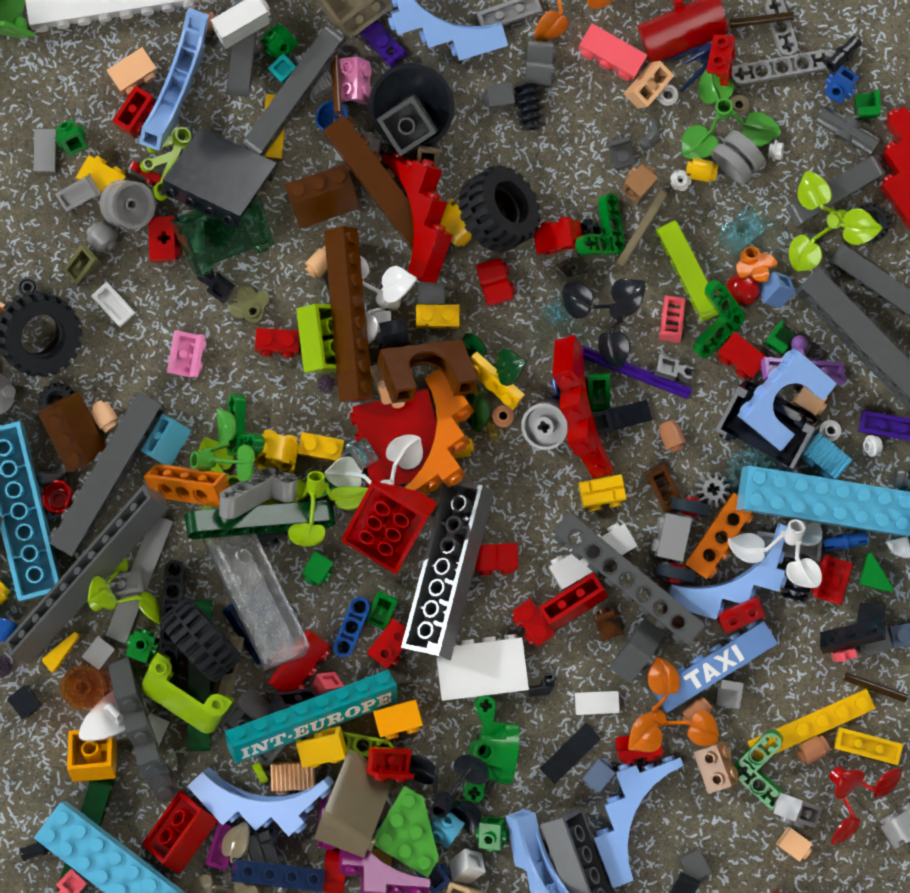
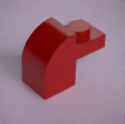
M339 848L327 850L322 891L343 893L346 875L339 873Z

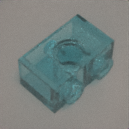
M753 207L748 211L743 209L735 216L737 218L732 224L727 222L719 229L721 233L717 238L733 257L769 228ZM736 227H745L747 234L739 235Z

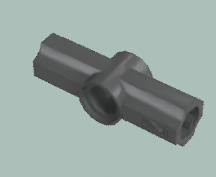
M827 106L824 107L815 121L818 125L832 132L836 139H842L844 144H851L869 156L880 141L879 138L861 128V124L855 119L847 116L844 117Z

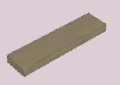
M662 190L658 193L617 260L615 266L619 269H623L665 201L667 194Z

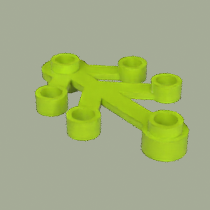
M185 127L174 128L161 147L173 145L171 152L154 158H145L140 164L141 170L148 173L154 167L166 163L160 182L152 189V193L157 200L163 201L168 198L165 194L163 196L160 195L157 190L162 191L164 177L179 158L181 149L184 151L192 139L190 131ZM177 135H180L183 138V141L180 140L177 137ZM147 147L148 152L151 154H157L159 152L155 149ZM144 163H149L150 168H147Z

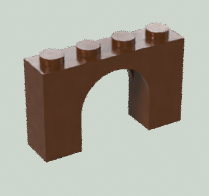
M449 340L395 348L389 347L381 349L377 365L392 404L413 401L417 386L410 369L417 365H430L442 371L448 380L454 396L475 392L478 377L463 340Z

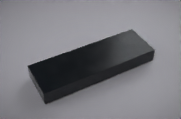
M585 723L539 769L555 785L601 738Z

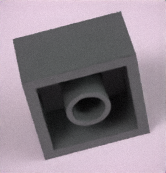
M415 94L377 118L378 123L400 156L438 131Z

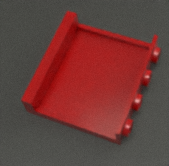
M429 390L416 391L413 401L405 402L401 408H394L391 403L382 404L381 400L353 406V412L349 414L352 425H357L358 433L354 435L357 446H362L363 454H360V460L363 467L367 466L368 475L366 476L371 481L380 482L390 479L394 462L386 457V449L392 440L403 435H416L421 438L423 449L421 462L411 469H403L399 465L396 467L394 485L397 486L411 482L425 464L435 440L437 423Z

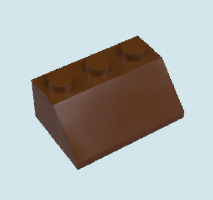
M346 164L285 184L300 229L361 209Z
M79 391L39 409V417L68 473L87 465L96 458L99 451L103 452L106 448V444Z

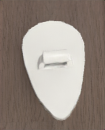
M113 691L102 698L85 717L79 731V738L82 741L104 740L126 731L123 715L115 701Z

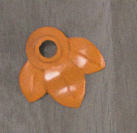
M748 246L740 253V261L736 264V271L742 279L751 276L752 279L758 282H766L769 278L768 268L775 267L778 263L772 255L760 253L758 248Z

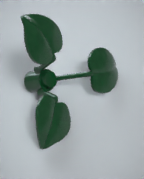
M465 333L462 340L469 357L471 358L476 352L485 357L486 347L483 341L473 333ZM502 349L498 352L495 363L490 364L497 369L496 372L498 373L500 383L504 386H510L519 378L528 360L520 357L510 349ZM488 389L481 391L477 396L469 394L466 398L475 411L467 419V422L478 433L486 426L490 417L489 404L482 398L484 394L490 392Z

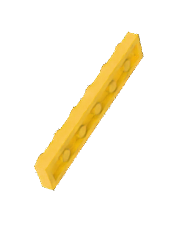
M861 690L774 729L783 736L782 745L776 753L876 709L868 690ZM758 736L752 740L747 741L749 747H751L761 736ZM769 738L765 747L768 749L771 743H776L777 738ZM760 750L752 752L756 760L764 758Z

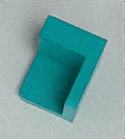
M282 54L268 67V70L276 80H279L284 85L296 66Z

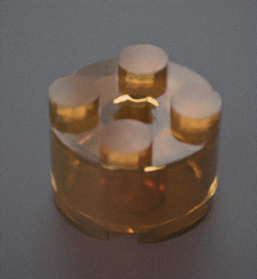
M89 665L72 668L64 675L60 684V692L63 699L72 708L78 710L94 708L96 704L103 700L108 691V682L104 673ZM84 681L89 686L85 693L84 690L80 689V685H83Z

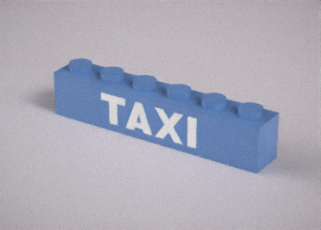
M757 620L745 626L747 630L742 634L737 631L727 638L729 642L721 646L718 643L709 649L710 654L705 657L701 654L692 659V665L686 669L683 666L676 669L680 677V687L677 693H668V698L661 705L663 710L668 713L778 644L765 622L761 621L758 623ZM653 692V694H654L655 697L657 698L658 702H659V701L662 699V697L664 696V694H663V695H657V694H655V693Z

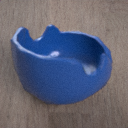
M333 100L324 102L315 114L317 127L323 131L333 123V117L335 121L342 115H345L347 118V108L342 104L343 113L335 115Z

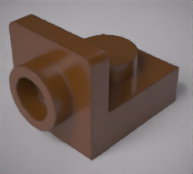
M609 607L596 611L597 616L593 618L602 641L623 634L615 609L609 610Z

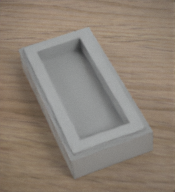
M34 129V172L56 173L57 142L55 137H57L55 129Z
M89 174L59 190L55 195L65 211L68 212L99 195L101 191Z

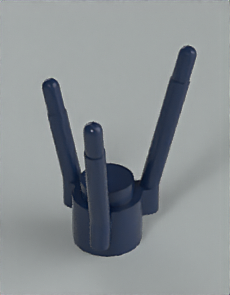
M708 42L703 46L700 44L693 49L666 59L667 62H671L695 53L694 56L684 61V65L695 60L700 64L704 63L680 89L681 92H684L707 68L711 43Z

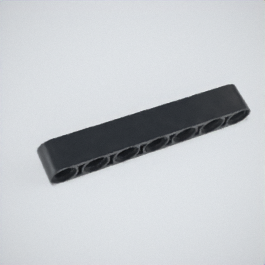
M170 560L164 568L161 618L167 613L169 608L174 607L184 598L186 567L184 563L178 560ZM173 564H178L181 567V572L177 576H173L170 573V567ZM173 585L179 588V595L175 598H172L168 593L169 588ZM160 625L159 652L165 654L167 651H172L174 653L175 659L171 663L172 672L174 673L172 684L178 687L181 650L173 641L166 639V632ZM155 702L157 708L168 711V709Z

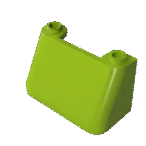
M157 652L141 684L143 693L203 733L214 732L235 700L228 695L213 694L202 704L169 682L174 675L170 662L171 658L163 652Z

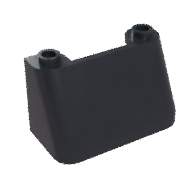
M744 381L737 387L715 431L720 433L719 436L724 440L731 441V439L735 440L738 438L774 458L778 470L793 472L818 430L821 421L812 414L776 395L773 402L774 414L785 427L795 434L782 451L778 450L737 416L742 405L749 402L754 396V391L759 386L753 382Z

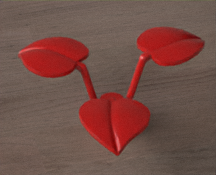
M838 766L830 773L829 779L836 785L835 797L843 799L850 813V817L838 826L830 843L831 845L848 840L857 832L861 823L858 817L855 818V814L846 797L859 785L875 792V798L887 796L899 783L902 775L901 768L886 772L878 780L876 786H870L863 782L865 773L862 770L846 771L842 766Z

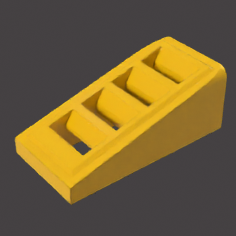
M79 632L72 633L42 658V662L52 673L58 671L81 637Z

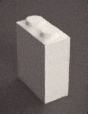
M244 0L211 19L214 31L225 49L270 24V8L265 0Z

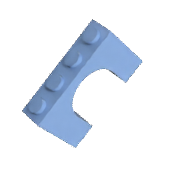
M793 348L784 354L782 362L777 368L770 371L768 379L763 385L756 388L754 396L749 402L742 405L740 413L737 415L780 451L784 449L795 434L785 427L774 414L773 402L779 390L786 385L798 383L802 384L814 396L823 401L837 385L801 352Z

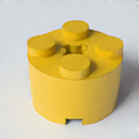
M451 198L447 203L440 225L445 226L446 231L453 235L451 242L455 246L464 247L472 239V234L465 229L464 226L466 225L460 217L461 210L455 204L456 201Z
M264 430V433L261 434L264 437V449L262 453L255 454L253 465L256 463L258 470L275 468L287 471L290 474L293 473L298 454V438L293 435H279L273 430Z

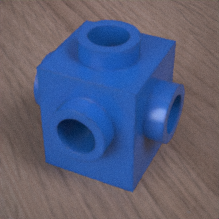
M841 65L837 73L833 74L831 72L825 81V84L828 86L823 93L832 101H837L841 104L845 98H851L856 90L853 86L860 76Z

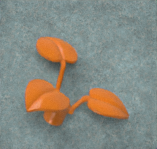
M557 0L558 12L550 10L539 20L534 34L535 40L546 41L557 38L567 29L568 19L562 15L563 7L561 0ZM587 0V4L591 8L600 9L609 5L614 0Z
M656 657L649 669L648 684L655 694H664V696L655 706H652V711L644 713L635 720L630 732L628 749L642 752L658 750L663 739L662 732L658 727L666 725H690L687 734L693 743L699 746L716 744L719 738L717 724L714 717L707 711L700 710L693 713L691 721H666L665 713L658 708L668 698V693L675 694L678 692L680 677L671 663Z

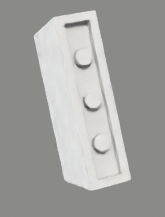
M517 634L504 635L505 640L496 641V637L482 638V643H474V639L463 640L461 645L454 646L451 661L437 658L442 701L529 690L522 638H517Z

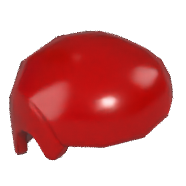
M735 274L726 283V287L738 305L742 306L754 303L761 291L759 282L752 279L751 276L742 279L738 274Z
M53 480L52 484L44 487L42 495L43 506L50 513L62 514L66 508L70 509L73 504L72 497L74 491L66 482Z

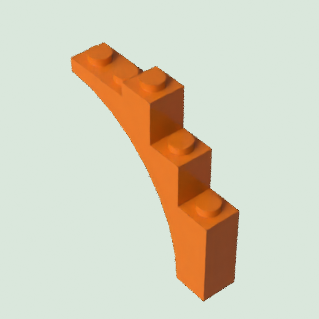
M439 369L424 378L432 392L436 405L437 426L435 440L422 469L405 487L419 491L424 495L437 490L443 482L448 488L452 485H457L466 476L453 455L464 451L470 442L457 424L467 420L475 412L463 395H453L446 376Z

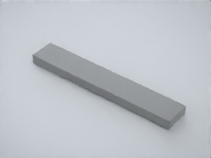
M162 517L144 536L131 571L142 569L146 591L174 523ZM137 592V593H133V594H128V595H123V596L120 597V599L127 598V597H131V596H135V595H139V596H140L141 592ZM138 600L117 605L105 636L127 644L140 610Z

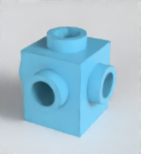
M451 812L445 818H438L433 815L430 819V824L435 842L448 849L465 823Z

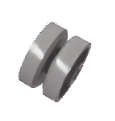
M732 130L724 138L725 145L718 144L711 151V156L715 163L731 179L744 185L752 177L751 170L758 171L766 161L760 150L747 137L736 130Z
M123 179L108 184L101 193L99 203L101 213L106 221L112 225L130 229L141 228L146 225L153 217L156 206L154 195L149 187L140 182Z
M546 398L537 402L525 412L521 421V429L525 440L531 446L540 450H551L567 439L568 422L559 409L560 400Z

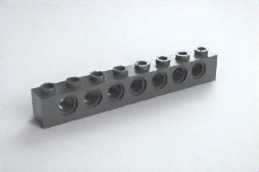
M570 512L552 532L555 534L553 539L561 546L567 544L571 547L570 553L579 561L584 558L589 562L587 567L596 575L601 572L606 577L604 581L613 589L616 586L623 591L621 595L630 603L633 600L640 605L638 610L647 617L650 614L657 619L655 621L656 625L664 631L667 628L674 633L672 638L682 645L685 642L689 645L705 626L703 622ZM575 531L580 532L583 537L579 544H573L570 541V535ZM592 545L597 546L599 549V555L596 558H590L587 555V549ZM609 559L616 563V569L613 572H607L604 569V563ZM624 574H630L633 577V583L630 586L622 585L621 577ZM641 588H647L650 591V596L647 600L639 599L638 591ZM658 602L666 604L667 610L664 614L656 613L655 605ZM681 616L683 618L684 624L681 628L673 627L672 620L674 617Z

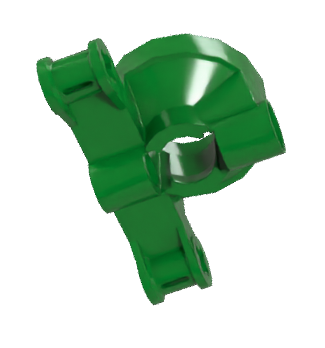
M486 695L478 696L474 701V708L481 721L479 738L473 739L469 743L468 751L470 755L476 756L487 765L489 770L488 780H496L498 784L511 785L518 758L519 725L518 723L494 722L496 707L494 699ZM484 699L490 704V707L485 708V711H483L482 707H479V704L483 703ZM484 745V751L479 755L478 750ZM468 781L462 790L464 798L472 803L480 802L484 796L485 783L476 785ZM473 787H475V790H477L479 793L478 795H474V797L472 798L471 795L468 794V790L471 791Z

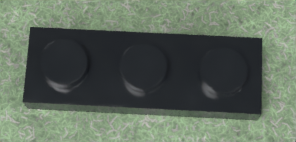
M878 618L820 632V649L825 654L886 640L885 622L883 618Z

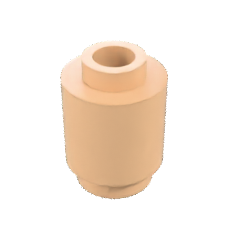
M325 246L322 249L319 248L305 262L307 266L305 270L313 278L316 276L321 278L327 271Z
M100 400L91 406L90 414L99 429L103 430L105 434L118 427L116 424L118 416L108 401L103 402Z

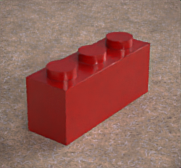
M591 573L538 608L553 632L607 599L608 595L595 574Z

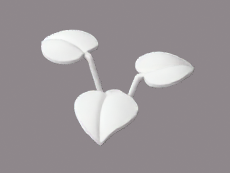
M360 256L362 279H364L369 274V265ZM392 266L384 273L382 277L383 288L381 290L366 283L364 280L362 282L363 286L378 293L376 303L379 308L368 310L365 313L368 344L375 339L379 330L378 319L371 314L385 311V309L397 310L400 307L401 298L417 280V277L401 267Z
M403 435L390 442L386 449V457L394 462L391 477L389 480H382L380 482L394 485L397 465L403 469H411L421 462L423 449L419 436ZM350 456L338 459L325 471V477L337 487H360L361 478L365 479L369 484L372 482L365 474H361L363 471L362 463L357 458Z
M796 519L791 520L787 524L786 531H781L780 535L767 547H765L761 537L752 533H743L728 539L732 552L739 559L748 563H759L764 560V552H768L784 538L787 544L796 545V562H790L786 567V575L789 580L796 585L808 588H818L821 584L822 574L817 563L809 558L802 559L801 561L799 558L801 544L814 546L820 543L822 539L820 523Z

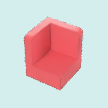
M336 672L316 674L311 688H314L319 696L341 688L344 685Z

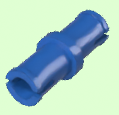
M866 531L849 535L842 533L841 536L822 539L824 552L844 549L845 551L849 550L850 547L868 545Z

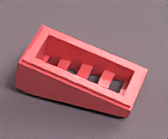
M665 295L659 340L680 343L686 298ZM668 304L681 305L680 309L670 308ZM667 312L679 314V317L668 316ZM666 321L676 322L678 326L666 324Z

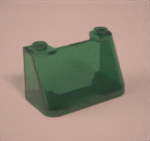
M258 195L241 218L239 229L228 226L214 217H209L197 209L171 220L174 232L192 271L199 276L210 274L211 269L214 268L213 264L248 250L263 253L268 251L270 246L275 245L261 197Z

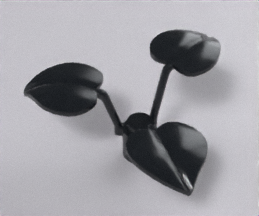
M629 278L617 280L611 289L612 299L616 303L604 305L591 304L594 294L590 288L583 284L574 283L565 286L562 289L565 309L572 317L584 318L589 314L590 308L610 309L611 317L617 321L610 328V333L603 332L600 334L598 348L602 357L609 364L622 368L630 353V341L623 332L614 331L620 323H623V318L632 315L639 309L644 297L646 281Z
M420 755L411 756L409 772L414 774V780L426 785L433 784L431 800L434 803L431 806L432 814L438 818H445L448 813H453L459 820L465 823L462 828L471 836L479 827L482 818L481 811L470 801H453V794L464 778L472 784H484L489 778L487 765L473 755L459 756L455 760L453 768L461 774L460 778L450 793L444 791L437 795L438 776L434 774L436 769L434 764L426 757Z

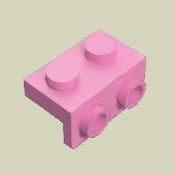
M358 56L339 59L342 101L352 100L359 104H369L371 95L370 75L372 73L370 62Z
M178 330L174 331L167 373L197 378L203 367L201 357L206 349L205 335H196Z

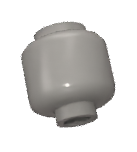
M95 221L86 231V234H88L87 242L98 252L103 253L107 250L111 252L118 245L116 241L118 232L106 221Z

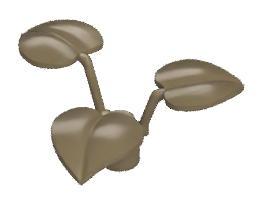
M243 822L233 827L223 838L222 853L224 856L230 857L232 864L233 859L243 858L248 849L250 833L248 822ZM205 874L197 877L192 882L188 893H213V890L232 893H260V886L238 882L235 883L234 888L213 885V877Z

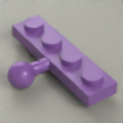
M798 335L792 339L791 346L806 357L805 350L808 348V340L806 337ZM764 357L761 360L763 380L766 381L768 379V374L772 369L778 367L782 362V358ZM810 360L837 385H843L846 382L843 362Z

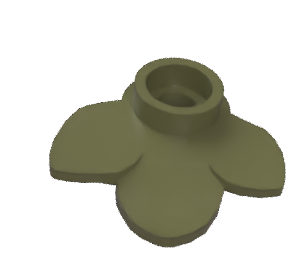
M242 285L237 292L238 301L229 303L227 307L235 318L245 319L250 324H258L265 316L264 309L269 304L270 297L266 289L256 293L251 287ZM257 310L255 315H250L251 311Z

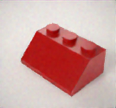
M308 629L268 683L281 692L304 689L305 686L302 683L307 677L309 679L313 677L318 670L315 666L320 659L323 662L331 653V650H329L331 645L311 629Z
M179 790L178 794L142 842V845L164 866L181 874L218 820L207 808Z

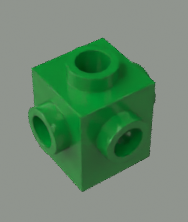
M278 23L268 30L260 40L261 44L265 47L263 49L264 53L271 59L273 57L278 59L282 54L288 57L291 51L299 44L292 34Z
M74 119L62 122L55 128L58 135L55 137L59 148H64L69 157L88 148L84 139L87 134L82 124L77 126Z
M142 628L141 632L135 631L134 634H130L126 646L129 648L126 656L144 663H150L152 656H155L159 650V638L154 637L155 633Z
M485 816L480 821L476 831V840H479V848L486 849L488 852H497L508 843L509 831L506 830V818Z

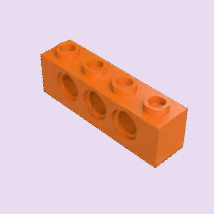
M157 463L144 475L147 486L163 494L165 499L219 507L220 493L230 487L226 473Z
M735 493L729 496L727 502L723 505L683 564L688 569L695 571L704 580L715 575L719 569L716 566L719 560H725L731 549L728 548V539L742 534L743 531L740 529L744 523L748 525L755 516L752 512L736 510L738 495ZM729 514H735L738 517L737 525L732 526L728 523ZM719 531L726 535V541L723 544L718 543L715 538L716 533ZM706 549L714 553V558L710 562L706 561L703 557Z

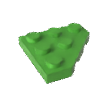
M404 785L374 836L376 839L374 846L428 878L439 856L426 804L422 795Z

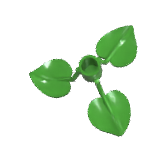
M705 70L699 82V96L706 104L716 102V116L709 131L701 125L691 126L685 131L682 138V156L691 160L693 158L705 159L711 156V151L718 145L717 138L711 134L719 119L727 120L734 116L738 123L745 127L742 134L756 147L764 146L779 137L781 130L772 118L761 112L748 114L746 123H744L737 115V112L733 110V104L729 100L734 91L732 79L730 78L729 86H720V78L716 77V74H708Z
M217 408L219 445L209 449H202V451H193L190 457L191 467L193 469L215 472L210 469L215 467L216 463L237 464L239 480L247 482L253 475V463L255 460V452L250 445L239 447L238 460L217 459L216 455L212 453L213 451L228 447L236 433L234 415ZM202 505L201 508H202V509H213V508H216V507L207 506V505Z

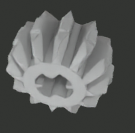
M710 472L706 473V479L700 476L698 479L702 484L696 483L694 485L695 488L701 489V491L694 493V496L702 495L698 502L703 503L707 500L706 504L711 506L713 501L715 508L719 507L718 500L725 504L727 501L723 496L729 497L731 495L730 492L724 491L731 487L730 484L723 485L727 478L723 476L718 480L719 472H715L713 478ZM709 484L717 487L718 491L715 492V496L711 492L708 493Z

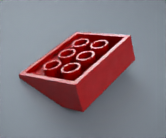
M372 480L341 541L394 574H397L409 556L437 502L419 491Z

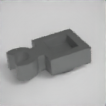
M659 354L656 359L654 376L670 381H675L678 377L680 381L689 383L692 376L686 375L685 372L691 373L693 367L687 364L681 366L679 365V359Z

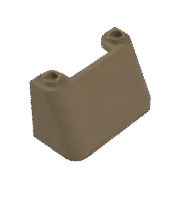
M348 750L314 839L364 858L367 850L372 851L376 841L375 838H372L386 799L388 796H393L396 785L393 784L394 780L392 778H387L386 782L374 780V776L366 773L368 760L359 753Z

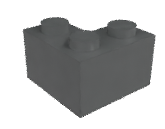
M644 618L633 631L629 640L617 654L609 668L629 683L635 677L640 678L646 670L645 665L650 666L657 655L654 652L658 653L664 642L661 640L665 632Z

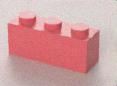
M591 24L578 48L581 56L588 60L593 58L605 70L609 71L612 69L618 73L617 76L625 81L629 79L634 81L647 58V54L594 24Z

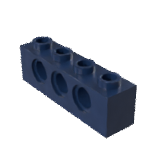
M233 859L230 882L322 892L325 870Z

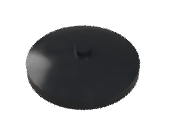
M405 63L389 69L377 80L369 99V113L372 124L378 134L388 143L392 144L378 123L377 118L415 94L438 129L437 133L411 149L417 150L419 145L431 146L445 135L454 117L455 101L450 85L438 71L419 63Z

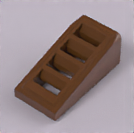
M661 463L643 473L665 513L671 510V501L665 504L664 500L673 495L676 498H681L666 465ZM661 472L663 473L662 476H660V477H658V478H656V479H653V476H655V475H657V474H659V473H661ZM664 480L667 481L666 484L660 487H657L656 485ZM671 488L672 491L661 496L660 492Z

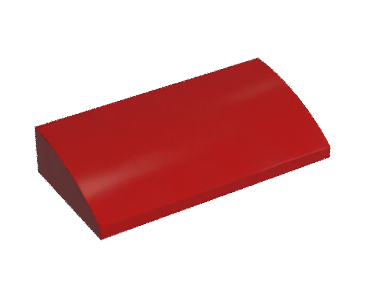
M696 0L636 25L649 63L663 61L700 44L709 42L713 39L714 34H728L721 0Z

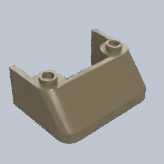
M315 0L326 16L347 36L357 35L393 8L391 0H348L345 3L342 0Z

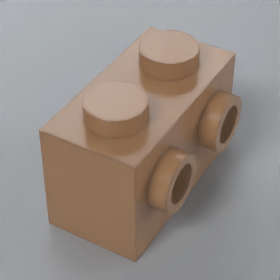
M641 164L638 168L634 166L626 175V182L621 191L638 205L654 187L658 179L655 176L657 173L648 165L645 167Z
M724 740L711 746L701 747L693 752L708 794L732 787L739 782L738 771L732 765L730 760L731 753Z

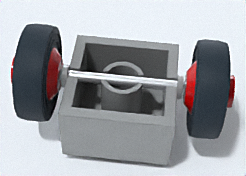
M686 496V499L676 497L672 499L671 509L681 512V514L686 515L685 517L669 513L663 514L660 518L658 517L656 530L659 531L658 538L653 539L651 551L655 552L654 557L675 561L676 564H658L656 574L667 577L668 582L681 584V581L690 583L695 581L696 572L680 564H683L692 517H708L710 512V505L698 502V498Z

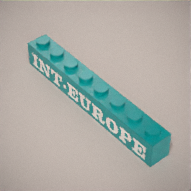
M389 670L356 681L225 731L227 748L235 764L398 702L397 684Z

